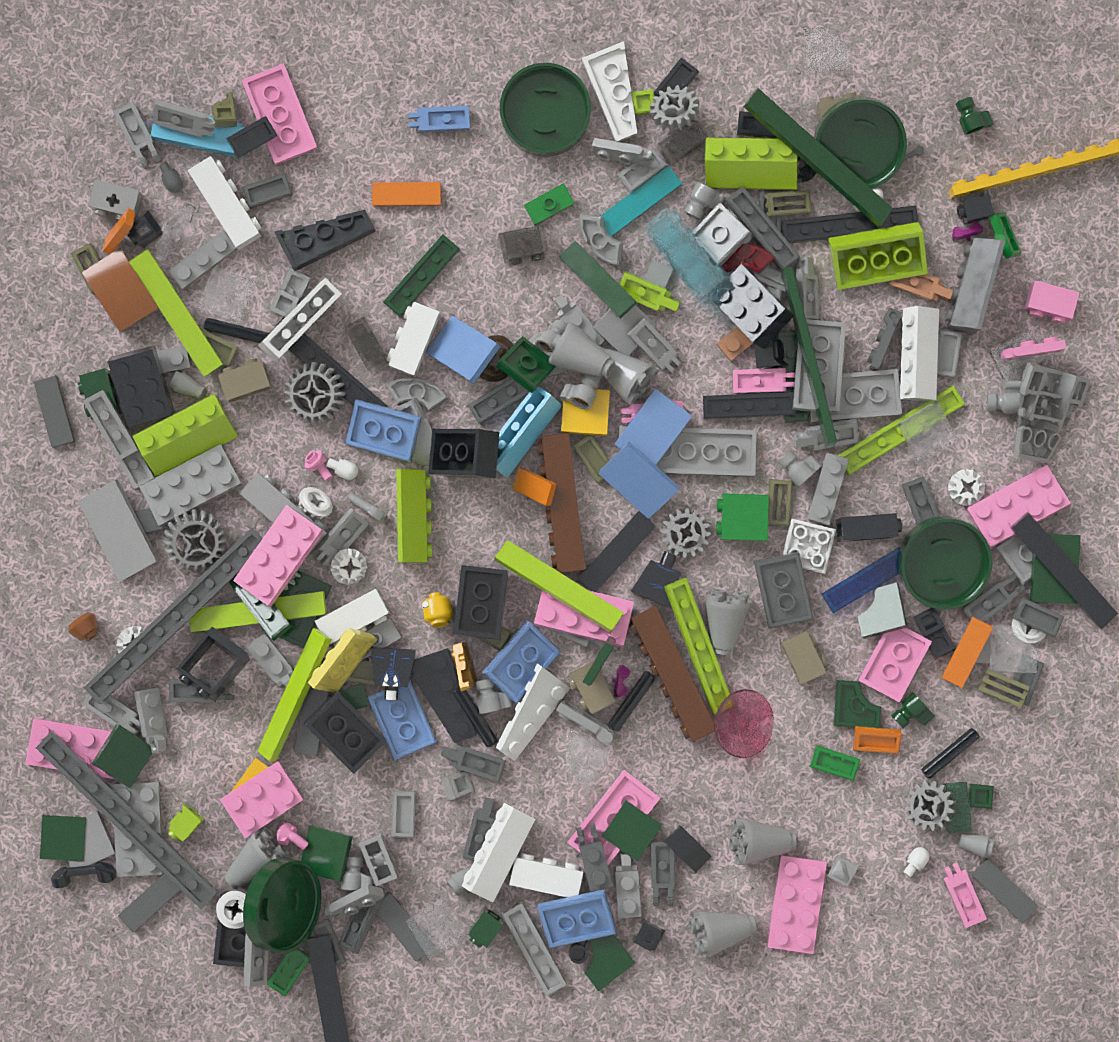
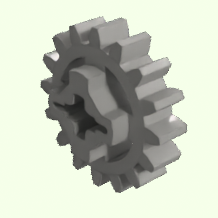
M679 85L675 87V90H672L670 86L667 87V92L665 93L660 90V96H654V103H650L652 120H654L656 126L661 124L662 130L670 127V130L673 132L675 127H678L679 130H683L682 125L690 127V120L696 121V114L700 113L698 97H695V92H689L688 87L680 90Z
M686 508L684 514H682L678 509L676 510L677 516L674 517L672 514H669L668 517L671 521L663 522L667 529L661 530L662 534H666V538L662 540V543L668 542L670 545L667 547V550L675 549L674 555L676 556L679 552H682L683 558H686L687 553L690 552L691 556L694 557L696 549L702 552L703 548L701 545H708L709 543L705 540V537L711 536V533L706 532L705 529L710 525L703 524L702 521L705 516L698 518L697 510L689 514V508ZM688 518L686 523L682 525L674 523L678 519ZM695 522H697V524L700 527L701 535L696 533L695 531ZM690 523L689 533L692 536L686 537L681 543L682 533L680 529L684 530ZM670 531L674 532L677 536L676 544L671 539ZM693 541L697 543L694 547L683 548L687 542Z
M924 781L923 787L920 784H915L917 790L908 791L912 797L905 798V801L910 803V806L904 809L905 811H911L907 818L909 820H916L914 822L915 827L922 824V830H927L930 825L931 830L936 831L937 825L944 828V821H952L948 815L949 813L956 812L954 809H951V805L955 804L956 801L949 799L953 794L952 792L945 793L946 785H941L938 788L937 781H933L931 786L929 781ZM927 790H934L938 792L939 795L933 797L930 795V793L927 792ZM917 798H919V804H918V807L916 808V801H917ZM927 801L934 802V805H932L933 810L926 809L929 805ZM945 804L944 812L942 814L941 808L942 805ZM929 815L933 821H926L921 817Z

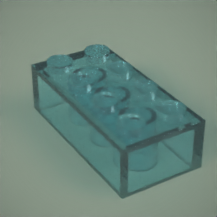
M666 208L646 224L644 232L670 266L674 268L673 270L697 301L701 303L723 284L724 279L722 277L724 273L718 265L713 266L708 260L710 255L703 246L698 247L695 243L696 237L689 228L684 229L680 223L682 219L675 210L671 212L669 208Z

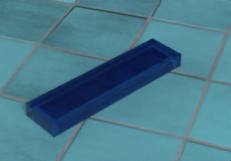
M900 547L821 593L832 614L898 575L897 560Z

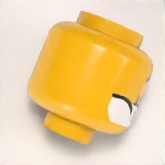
M441 592L429 594V598L422 602L424 621L430 624L431 627L440 628L447 626L449 621L453 619L451 599L443 596Z

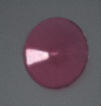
M749 689L735 691L723 700L715 718V733L723 750L737 758H749L765 748L772 736L774 721L769 702L760 693Z

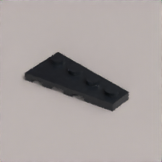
M365 210L336 216V219L328 221H315L316 224L295 226L287 231H274L294 272L376 232Z
M448 648L415 659L411 675L453 742L456 743L476 736L473 725L453 695L454 690L460 687Z

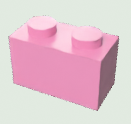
M1034 281L1030 285L1024 310L1030 311L1029 315L1033 317L1043 318L1044 315L1052 317L1051 321L1065 324V321L1068 322L1073 319L1079 292Z

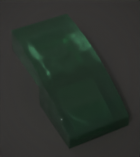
M967 782L943 783V785H946L945 793H953L949 799L956 801L955 804L951 805V809H954L956 812L949 813L948 815L952 819L951 822L947 821L948 833L972 831Z

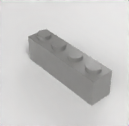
M257 473L240 494L273 523L285 506L288 505L322 529L324 533L309 554H312L318 544L328 534L325 531L327 526L318 518L315 521L308 516V512L304 513L303 507L296 506L291 501L293 496L284 488L279 491L274 486L276 481L265 473L262 476Z

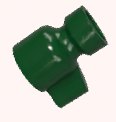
M972 97L955 103L958 112L962 114L959 122L964 135L994 125L989 111H977L974 109L975 103Z
M914 692L903 700L900 710H896L891 714L903 729L912 718L926 725L935 717Z

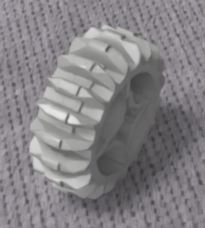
M313 362L311 367L308 363L303 364V370L297 367L295 369L297 375L293 373L289 375L293 382L285 383V386L289 387L290 390L283 393L284 395H290V399L285 401L286 404L292 403L293 405L289 411L294 412L297 410L298 412L295 416L297 419L304 415V423H308L310 419L312 424H317L319 420L321 423L327 422V417L333 419V412L339 413L341 411L337 404L343 405L345 402L339 399V396L346 395L345 391L339 390L340 387L344 386V383H337L336 381L340 378V375L332 376L334 369L329 368L326 371V364L324 363L319 368L317 362ZM308 375H311V380L308 381V387L306 389L299 390L302 380ZM319 376L328 383L330 389H325L321 385ZM315 390L318 391V393L324 394L318 395L314 398V396L307 392ZM300 397L305 398L308 401L309 408H311V410L307 409L302 404ZM331 397L328 406L319 412L322 399Z
M195 509L192 510L191 516H188L187 512L184 511V518L181 519L176 515L174 518L177 523H168L169 528L172 530L164 531V534L168 537L163 539V543L168 545L165 548V553H171L169 559L170 561L176 560L175 564L177 567L184 563V570L186 571L190 565H193L194 571L198 570V565H201L203 570L207 569L206 563L209 562L213 565L215 563L213 557L219 559L221 554L218 551L225 550V546L221 544L226 542V537L221 536L225 533L224 528H218L221 523L219 520L213 521L214 516L212 514L205 518L206 513L203 510L199 516H197ZM198 524L197 528L193 530L185 528L189 525ZM207 529L213 533V543L211 546L204 540ZM178 534L186 541L182 552L176 547ZM198 537L199 542L195 543L194 541V544H191L190 539ZM196 551L203 552L201 555L191 556Z

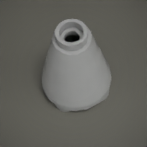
M571 322L567 324L562 335L558 334L553 340L552 347L555 349L549 358V363L556 367L597 377L604 376L606 378L610 376L615 367V361L612 360L611 356L579 326Z
M601 347L615 361L612 373L608 378L605 377V379L626 403L632 405L638 398L644 399L649 392L648 385L650 381L655 379L659 370L648 362Z
M713 589L712 593L706 595L705 599L711 644L714 647L715 653L730 655L732 649L735 648L751 608V600H749V594L736 592L733 595L726 594V590Z
M735 818L733 821L734 835L729 839V848L734 850L736 865H748L789 853L796 848V835L794 832L744 818Z
M264 827L262 830H257L251 835L227 870L225 880L234 889L244 887L251 883L256 873L267 862L276 858L286 857L289 855V851L286 846L280 845L273 838V834L268 828Z
M698 911L695 912L693 919H689V928L691 933H694L696 940L694 942V951L697 956L702 955L704 958L718 954L756 934V923L753 916Z

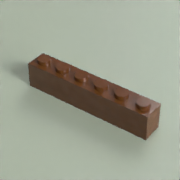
M569 433L542 436V442H538L539 456L544 455L545 464L540 465L541 475L557 484L550 510H546L547 524L552 523L553 532L548 533L550 546H555V555H551L552 568L557 569L560 573L585 570Z
M654 606L631 617L632 623L629 624V627L634 636L639 635L642 641L639 647L644 657L649 655L653 663L649 667L655 678L660 677L663 684L659 687L665 698L670 697L673 703L670 709L675 719L680 717L683 723L680 729L685 739L690 738L694 742L717 731L657 607Z

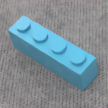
M237 123V127H214V135H205L204 137L194 136L153 124L150 136L154 141L237 158L226 138L243 129V124Z
M540 387L532 394L528 393L499 431L496 470L506 478H508L562 407L552 395Z

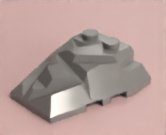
M1027 362L1020 383L1014 456L1048 463L1062 439L1060 434H1058L1064 424L1069 426L1072 422L1069 415L1075 406L1080 407L1082 405L1091 380L1055 368Z

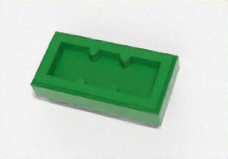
M563 183L524 204V207L536 226L573 206L575 203Z
M996 213L989 216L995 232L994 238L1005 241L1003 248L1005 259L1020 255L1022 252L1006 213Z
M816 745L809 767L854 781L861 759Z
M299 948L286 953L268 980L267 985L286 997L309 962L310 955Z

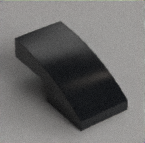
M929 608L913 617L921 635L932 641L929 650L935 660L956 649L935 608Z
M680 825L664 841L695 873L711 857Z

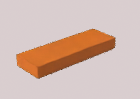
M441 182L372 183L373 207L441 206Z
M972 616L941 678L963 688L993 629L992 625Z

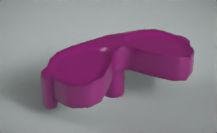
M972 222L969 229L958 226L954 227L952 240L966 238L967 241H970L971 236L983 233V226L978 222Z
M618 665L616 678L612 680L615 683V697L625 696L628 693V689L623 681L630 675L631 671L624 665Z

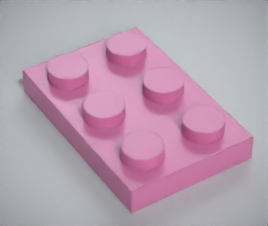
M907 628L883 634L858 681L900 702L932 641Z
M277 761L220 799L244 838H247L304 800L280 761Z

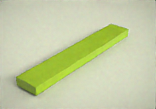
M147 249L129 261L202 375L206 377L223 366L224 363L151 251Z
M953 385L936 395V400L926 401L839 454L838 456L849 459L846 467L847 475H851L964 406L965 403L955 386Z
M509 540L504 543L495 556L494 560L609 633L613 631L624 614L621 610Z
M682 578L664 586L711 713L717 714L735 706L688 579Z
M323 591L278 597L274 602L287 620L327 615L325 592ZM244 602L204 607L190 619L192 633L208 631L211 627L217 630L260 624Z
M312 629L257 750L269 762L276 763L311 686L308 682L312 678L313 672L320 666L332 640L319 629Z

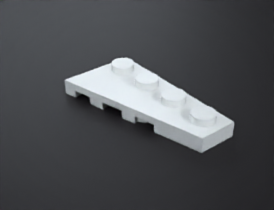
M623 41L582 58L585 70L616 142H621L637 135Z
M538 663L534 669L536 674L532 682L528 681L525 687L527 692L522 702H518L515 708L516 714L513 720L508 722L496 746L499 751L514 761L570 689L569 686Z

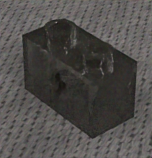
M691 120L690 127L684 125L683 130L678 129L658 143L657 150L670 167L706 143L708 135L697 120Z
M543 225L498 233L504 264L509 263V266L522 264V260L531 258V261L534 262L544 260L545 256L549 255ZM521 242H525L526 245H531L527 247V251H523L522 248H517L521 246Z
M365 317L344 327L367 370L387 360Z

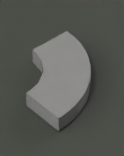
M580 214V228L583 238L595 252L594 254L607 263L621 265L623 242L614 239L608 233L604 225V217Z
M400 378L385 385L397 404L417 398L418 402L430 411L448 399L439 387L429 381L418 378Z

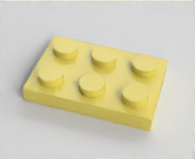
M349 628L341 635L340 641L335 648L328 652L322 665L313 672L312 678L308 683L314 689L333 693L339 691L378 639L371 633Z

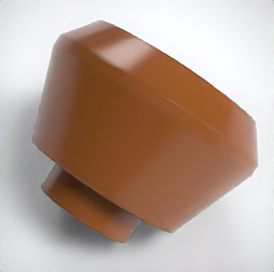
M87 612L78 617L69 625L68 633L80 641L85 639L88 642L98 634L96 630L99 628L95 614Z

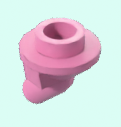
M320 450L310 452L305 458V468L311 472L317 469L325 482L331 480L333 476L324 464L326 461L325 455Z
M284 823L278 828L276 836L280 845H288L292 841L302 850L308 845V842L297 834L296 826L291 823Z

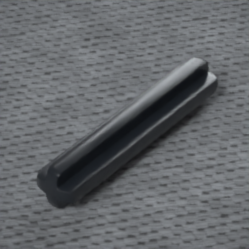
M206 318L204 323V329L207 331L256 343H261L270 334L269 332L212 318Z
M644 671L608 722L610 728L617 732L622 728L656 678L652 673Z
M460 687L456 688L453 695L485 746L491 747L496 744V736L482 714H479V709L467 690L461 691Z
M973 728L969 729L921 769L924 776L928 779L932 778L980 738L977 731Z

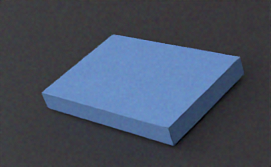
M451 316L426 353L474 384L501 346L456 317Z
M655 389L614 444L622 449L630 442L656 465L691 419L692 415Z
M357 399L354 403L345 444L411 462L422 417Z
M630 442L598 472L604 480L648 519L677 493L680 488Z
M526 621L482 673L514 703H518L527 692L525 687L528 681L532 682L536 674L534 669L537 663L547 669L561 651L532 623Z
M411 680L408 687H399L398 700H385V690L367 697L394 761L437 743Z
M605 889L540 903L537 906L549 948L617 934Z

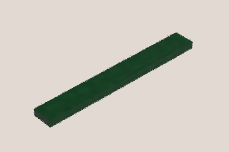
M757 88L743 107L878 227L881 226L893 208L765 93Z
M787 267L783 269L782 279L790 311L794 315L793 322L825 448L827 449L834 447L837 438L794 270L792 267Z

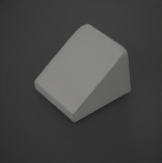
M466 771L441 778L448 800L474 792L469 774Z

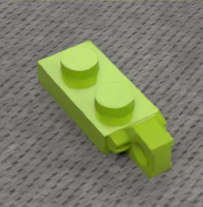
M625 271L620 282V286L636 302L656 311H664L666 307L677 311L681 301L670 297L672 292L666 288Z

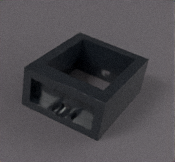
M897 513L836 519L837 541L848 542L898 537V532L902 531L901 518H897Z
M211 627L176 668L180 675L178 679L188 687L192 684L197 688L196 692L203 699L207 700L210 698L215 702L250 661V658L246 651L214 627ZM215 644L235 659L236 662L211 690L189 672L208 649Z

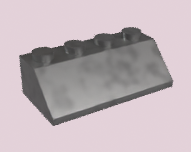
M973 238L970 243H966L963 251V256H966L965 263L960 265L957 273V278H960L958 287L954 286L951 297L954 303L952 309L948 308L945 316V321L948 322V329L974 335L981 330L1005 241Z

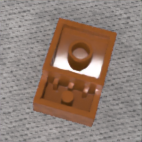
M121 248L82 272L119 332H122L159 308Z

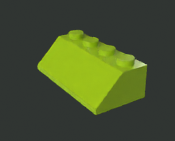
M706 138V186L712 189H740L744 187L745 189L797 190L799 156L780 139Z
M919 222L828 238L837 290L928 274L924 234Z
M213 394L132 437L144 460L154 475L158 477L220 444L224 445L239 436L219 397Z
M396 469L398 562L428 563V558L433 557L432 544H428V535H432V521H428L427 512H432L431 498H427V489H431V475L427 476L426 470Z

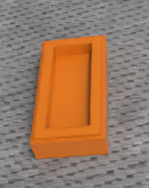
M128 208L108 233L103 248L105 253L109 255L113 253L133 227L135 211Z
M518 468L513 490L545 506H551L557 484L526 468Z
M855 726L853 750L899 754L902 732L898 729Z

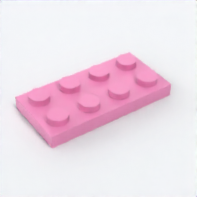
M284 63L242 80L257 120L266 116L278 135L267 142L275 165L318 149Z
M1045 465L968 507L967 512L991 549L1015 536L1010 527L1026 512L1038 523L1070 506L1071 503L1048 465Z
M286 505L233 581L264 604L272 607L324 531Z
M542 590L534 625L603 643L610 636L616 640L615 646L623 647L634 602L590 591L624 612L613 631L609 633Z
M33 719L25 764L57 769L36 749L51 731H55L101 777L114 779L91 764L112 731Z
M623 770L579 826L584 832L585 844L594 842L590 832V824L595 823L599 841L601 840L607 865H609L620 849L601 836L624 802L627 800L648 815L660 797L626 770ZM575 831L567 843L580 852V843L577 831Z
M780 855L767 947L809 954L814 953L827 862Z

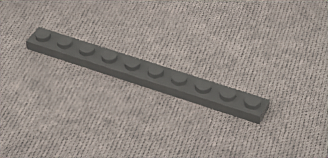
M251 528L102 669L84 689L98 704H102L239 573L263 538Z
M51 731L36 747L52 765L200 909H203L218 893L185 858L55 731Z

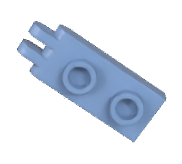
M469 106L417 108V113H408V119H417V122L408 123L409 128H418V132L470 130Z

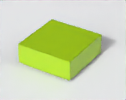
M653 89L631 92L635 116L650 114V103H654Z

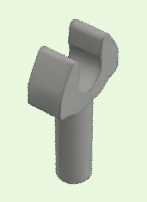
M352 492L348 496L350 502L383 523L388 515Z

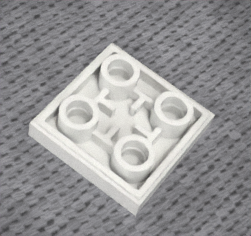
M791 519L782 555L799 551L803 569L825 574L836 529Z

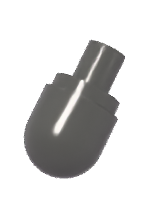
M167 162L162 163L159 167L163 173L161 178L164 186L171 193L179 192L183 187V181L179 173L175 169H171Z

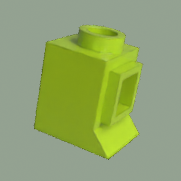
M184 802L182 803V810L170 821L169 824L171 826L169 827L168 834L176 841L181 840L184 842L205 819Z

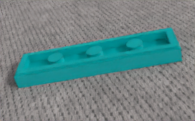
M669 165L601 215L604 217V225L611 236H614L682 185V182Z

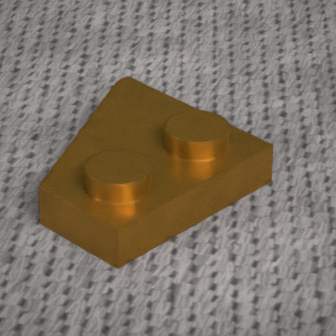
M467 642L453 645L452 656L457 667L460 690L464 691L476 687L475 681H478Z

